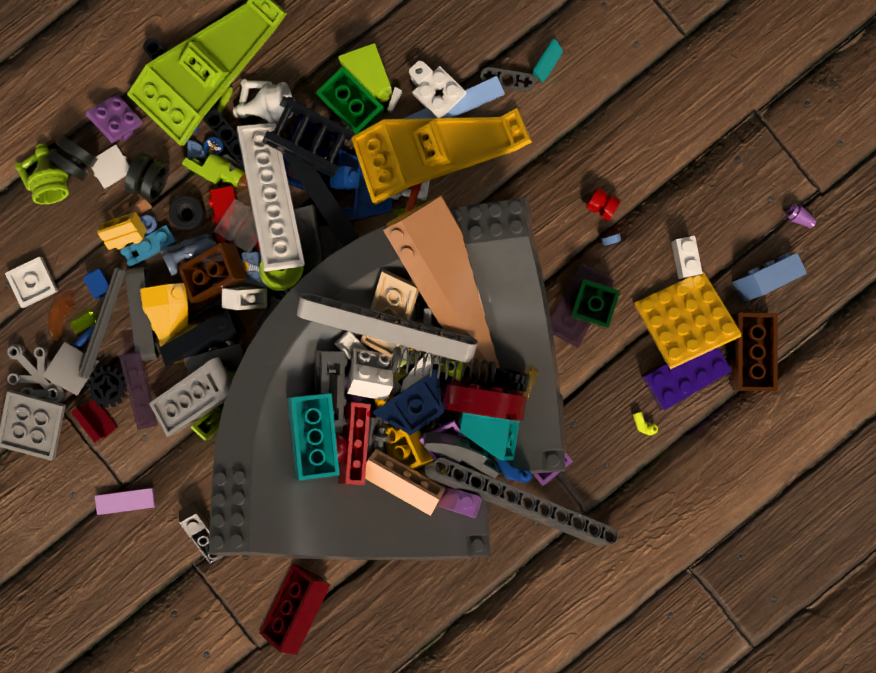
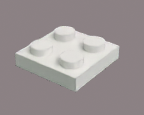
M40 256L5 273L21 308H25L58 292L49 270Z

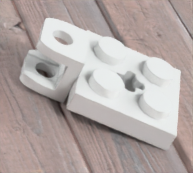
M418 61L409 69L411 80L417 86L412 92L413 95L436 118H442L467 94L440 66L433 72L424 62ZM438 89L441 90V89H442V90H443V96L441 97L440 95H438V96L436 97V96H435L436 90H438Z

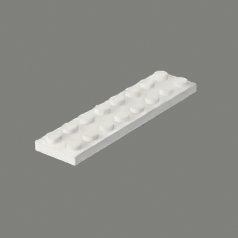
M276 123L237 126L264 271L304 266L283 156L280 151L262 143L267 130L270 132L274 131Z

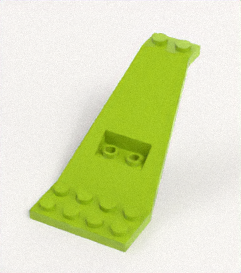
M248 0L246 4L146 64L127 95L180 146L185 145L207 112L273 34L287 12L274 0Z

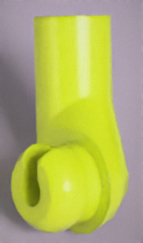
M642 412L632 414L639 432L646 435L657 433V425L646 422Z

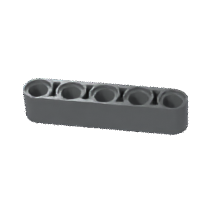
M147 268L126 269L125 282L136 358L139 362L159 359L157 335L151 327L152 324L147 314L143 311L140 289L150 287Z

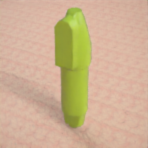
M228 87L220 97L221 99L216 106L220 114L232 96V87Z

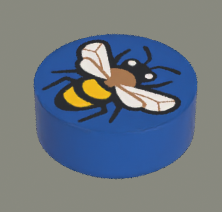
M211 137L205 141L204 150L208 155L220 156L224 151V144L220 139Z

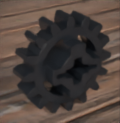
M108 366L107 370L105 367H100V372L94 370L93 374L95 376H90L89 380L91 383L86 384L87 387H90V390L86 393L92 394L90 401L97 400V406H101L103 403V408H108L109 404L111 407H116V402L122 404L121 398H127L128 395L125 391L130 390L125 385L129 383V380L123 379L126 374H119L120 369L115 368L113 370V366ZM105 385L111 386V389L105 388Z

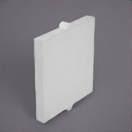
M114 145L96 156L98 160L91 167L95 173L94 176L99 179L103 188L106 189L124 178L130 165L127 162V157L123 156L117 145Z

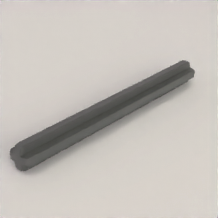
M114 269L78 374L82 378L89 379L126 274V271L123 269Z

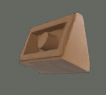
M131 193L110 209L108 213L112 219L136 212L140 217L151 209L152 206L148 200L141 197V193L139 195Z

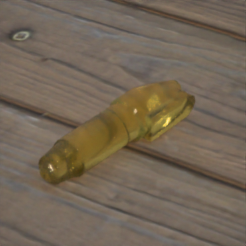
M532 368L528 372L530 378L527 391H524L523 395L527 397V400L530 398L532 387L536 383L539 372Z

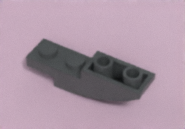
M426 432L423 435L424 447L429 452H435L442 458L457 464L463 460L466 465L473 466L482 474L489 475L494 479L498 476L499 467L496 461L488 457L487 451L472 440L454 434Z

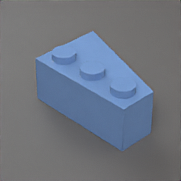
M785 253L777 257L779 261L775 262L773 259L763 264L764 268L756 267L748 271L749 275L732 282L741 303L763 296L807 274L798 253L792 255Z

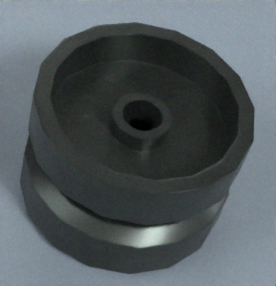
M61 134L56 144L65 151L64 154L57 149H51L46 157L67 174L83 181L88 175V171L79 164L82 162L88 167H93L98 159Z
M143 152L139 153L128 169L125 179V190L134 195L141 193V197L148 201H156L167 183L170 170L169 164L159 159L154 161L152 156Z

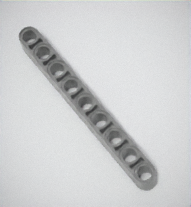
M302 293L300 295L297 316L302 319L461 362L470 363L473 361L478 341L473 337L311 293Z

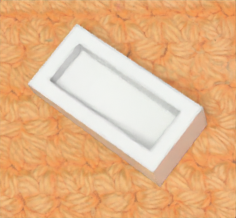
M396 87L387 109L390 114L393 112L402 94V90Z

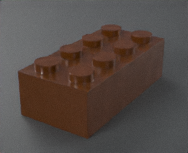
M778 313L732 314V319L741 332V337L732 341V390L777 391Z

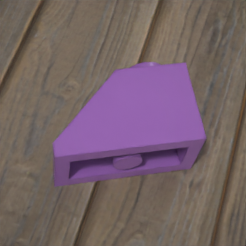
M446 488L438 507L476 519L482 499L480 496L461 490Z

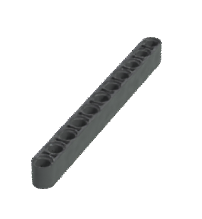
M445 458L435 459L425 466V473L432 480L457 490L480 496L482 500L597 546H606L617 542V531L611 526ZM436 465L439 467V472L435 468ZM453 472L456 473L457 480L454 478Z

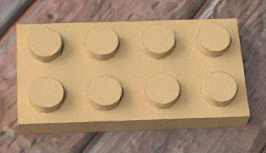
M384 270L381 272L370 310L410 320L419 290L415 283ZM362 335L361 343L391 358L395 346H399L400 349L402 346Z

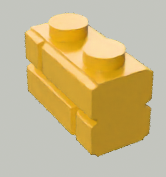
M133 212L101 223L97 232L108 250L113 248L122 249L128 243L133 242L137 244L141 242L146 233V227L140 221L138 214Z

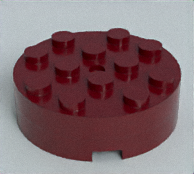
M450 381V385H446L443 409L524 421L527 397L523 396L524 392L511 390V394H506L504 389L490 387V391L484 390V386L469 384V388L463 387L464 383Z

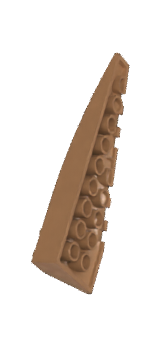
M442 195L389 221L383 231L441 327L448 331L475 338L478 344L473 361L478 359L479 363H481L483 360H486L487 366L491 361H494L496 367L500 368L495 355L494 344L490 337L489 326L485 319L479 290L475 283L474 272L468 258L467 247H465L462 230ZM475 361L472 368V373L476 377L478 372L477 361ZM483 362L480 368L479 382L482 386H484L483 381L486 372L485 362ZM486 384V386H484V389L489 391L490 387H488Z

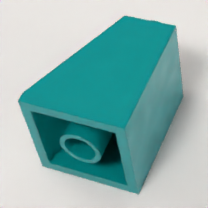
M463 413L460 416V433L499 460H514L520 421Z

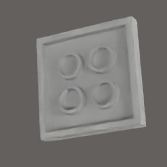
M13 390L7 391L0 425V447L51 461L54 460L66 404Z

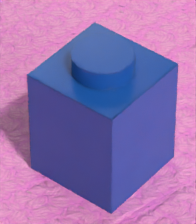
M347 166L339 167L333 178L330 177V188L340 190L359 188L360 169Z
M94 268L88 271L87 276L83 280L93 298L102 299L106 295L110 278L106 271Z

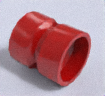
M597 187L585 208L593 213L599 212L601 218L609 221L618 208L621 199L614 195L608 196L607 191Z

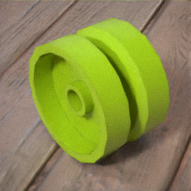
M261 259L258 269L263 284L269 289L286 291L299 281L304 267L286 268L284 271H264Z

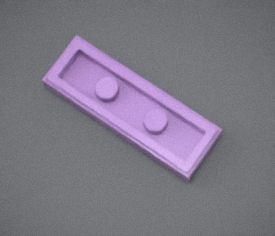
M154 487L95 496L97 515L156 507Z

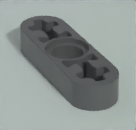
M487 67L482 70L480 75L481 82H485L486 77L483 76L487 75L488 72L493 77L500 73L499 82L503 89L529 92L535 85V79L529 73ZM504 75L512 76L513 82L510 85L502 82ZM516 76H519L518 81H524L525 78H528V81L531 83L528 84V87H524V84L519 82L518 86H514Z

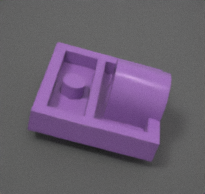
M118 94L91 108L86 113V116L111 143L118 139L120 141L128 139L133 131L142 126L143 123Z

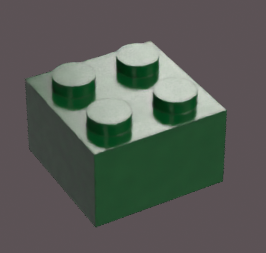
M582 279L579 283L569 318L603 329L609 328L620 291Z

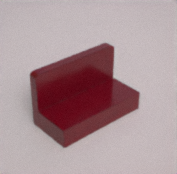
M97 400L89 401L83 407H77L71 412L94 443L101 442L118 428L102 406L96 405Z

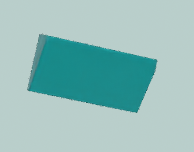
M552 39L533 69L532 76L541 82H545L563 53L557 40Z

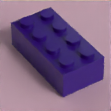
M717 347L672 369L665 362L644 374L641 378L659 408L666 410L732 370Z

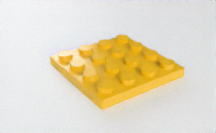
M702 271L703 274L691 276L634 303L637 312L670 369L741 337L740 330L704 271Z

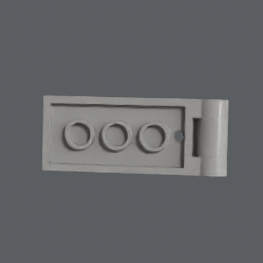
M216 357L150 402L149 404L166 436L169 437L179 433L225 402L232 380L220 358Z

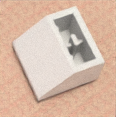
M354 348L348 374L347 394L386 401L393 388L392 358L380 352Z

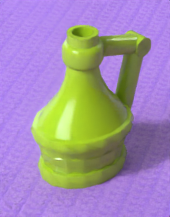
M46 144L37 145L35 154L23 162L15 164V169L18 171L26 189L32 191V200L37 204L56 203L65 199L69 194V188L67 187L69 176L46 157L50 151ZM38 161L36 169L29 176L26 169Z

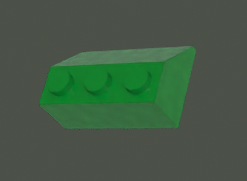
M344 66L316 92L322 101L355 134L370 127L385 113L384 107Z

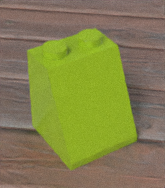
M375 43L338 56L341 67L344 66L379 103L390 100V97H392L391 85Z

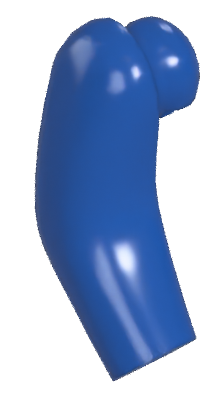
M507 460L496 461L507 479L524 483L532 479L530 470L515 468Z

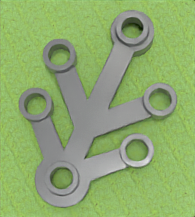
M13 344L9 346L8 356L11 359H17L31 375L12 373L7 378L8 383L11 385L39 383L44 389L33 390L31 387H25L21 389L20 393L25 394V391L28 390L29 395L46 397L47 400L60 402L64 398V389L42 377L46 371L47 349L45 347H37L34 350V356L37 358L36 368L25 356L26 350L23 345ZM13 349H16V355L13 354ZM40 349L43 351L42 356L39 355ZM13 376L16 377V382L12 380ZM53 390L56 392L55 397L52 396Z

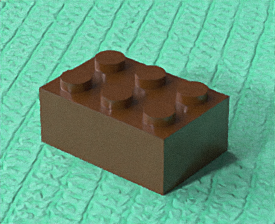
M219 243L178 267L191 303L207 302L222 294V288H233L248 279L234 243Z

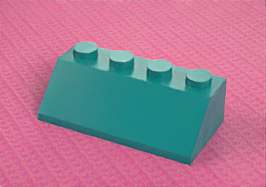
M332 393L287 397L295 479L300 481L340 475Z

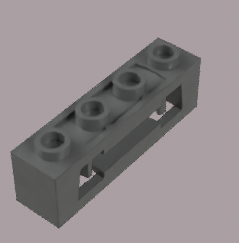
M316 350L314 395L329 393V375H327V371L328 373H333L331 374L330 393H332L335 432H343V426H345L346 422L343 412L346 405L344 387L347 384L345 375L347 356L345 351Z

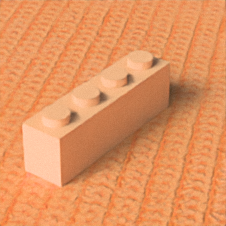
M375 449L366 463L365 479L430 516L446 489L378 449Z

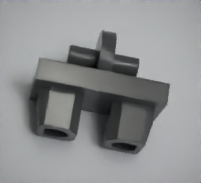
M370 416L367 453H371L375 449L383 451L384 441L390 440V435L386 434L387 421L377 416Z

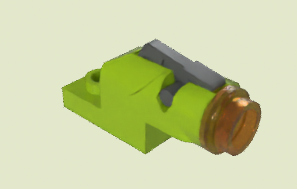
M210 154L204 165L195 158H192V160L185 158L182 163L186 168L218 187L221 182L235 186L239 190H246L248 188L245 169L227 154L222 157Z

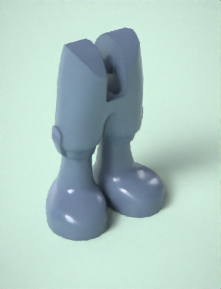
M205 233L183 240L177 245L165 246L160 251L171 275H175L178 271L177 263L184 258L193 259L217 244L212 234Z

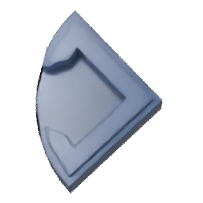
M193 140L187 141L189 160H192V158L207 160V153L199 143Z

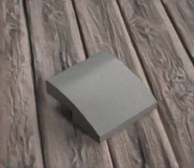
M64 342L42 377L78 396L88 380L78 375L85 353ZM96 359V361H95L93 370L95 369L96 365H97L98 362H99L97 359Z

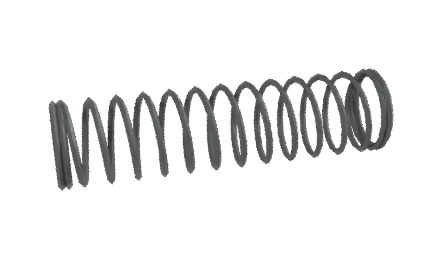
M395 346L391 371L396 372L398 366V373L400 372L402 359L407 350V374L414 351L415 367L413 374L415 375L417 363L422 352L423 367L421 376H423L429 353L425 357L424 351H420L417 357V352L413 349L409 356L408 348H405L401 355L400 347ZM430 353V356H431V368H430L429 377L432 376V368H433V364H434L435 358H436V356H437V355H435L434 358H433L432 353ZM438 355V358H439V368H438V373H437V379H439V376H440V368H441L442 361H443V359H444L443 356H442V358H440L439 355ZM446 358L447 367L445 372V380H447L448 368L451 362V359L448 360V358ZM475 359L473 363L470 362L468 383L470 384L472 368L475 361H477L476 385H478L480 368L483 362H485L486 372L483 385L486 386L487 384L488 387H491L495 379L496 363L491 361L487 366L486 360H483L481 363H479L478 359ZM454 360L453 381H455L458 360L457 362ZM462 362L461 383L463 382L466 362Z

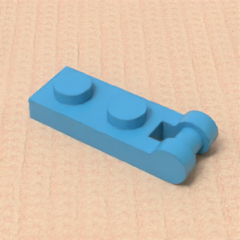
M165 225L144 237L141 242L133 243L121 249L120 252L123 257H126L129 268H132L161 252V248L172 246L177 241L169 227ZM137 250L139 256L134 258L132 253Z

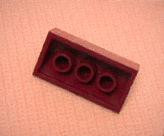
M292 564L259 634L279 652L297 655L331 584L319 575L296 564Z

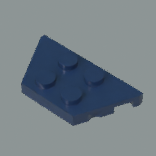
M438 369L432 371L431 377H429V374L374 410L373 414L409 435H412L442 415L444 409L440 379H437Z

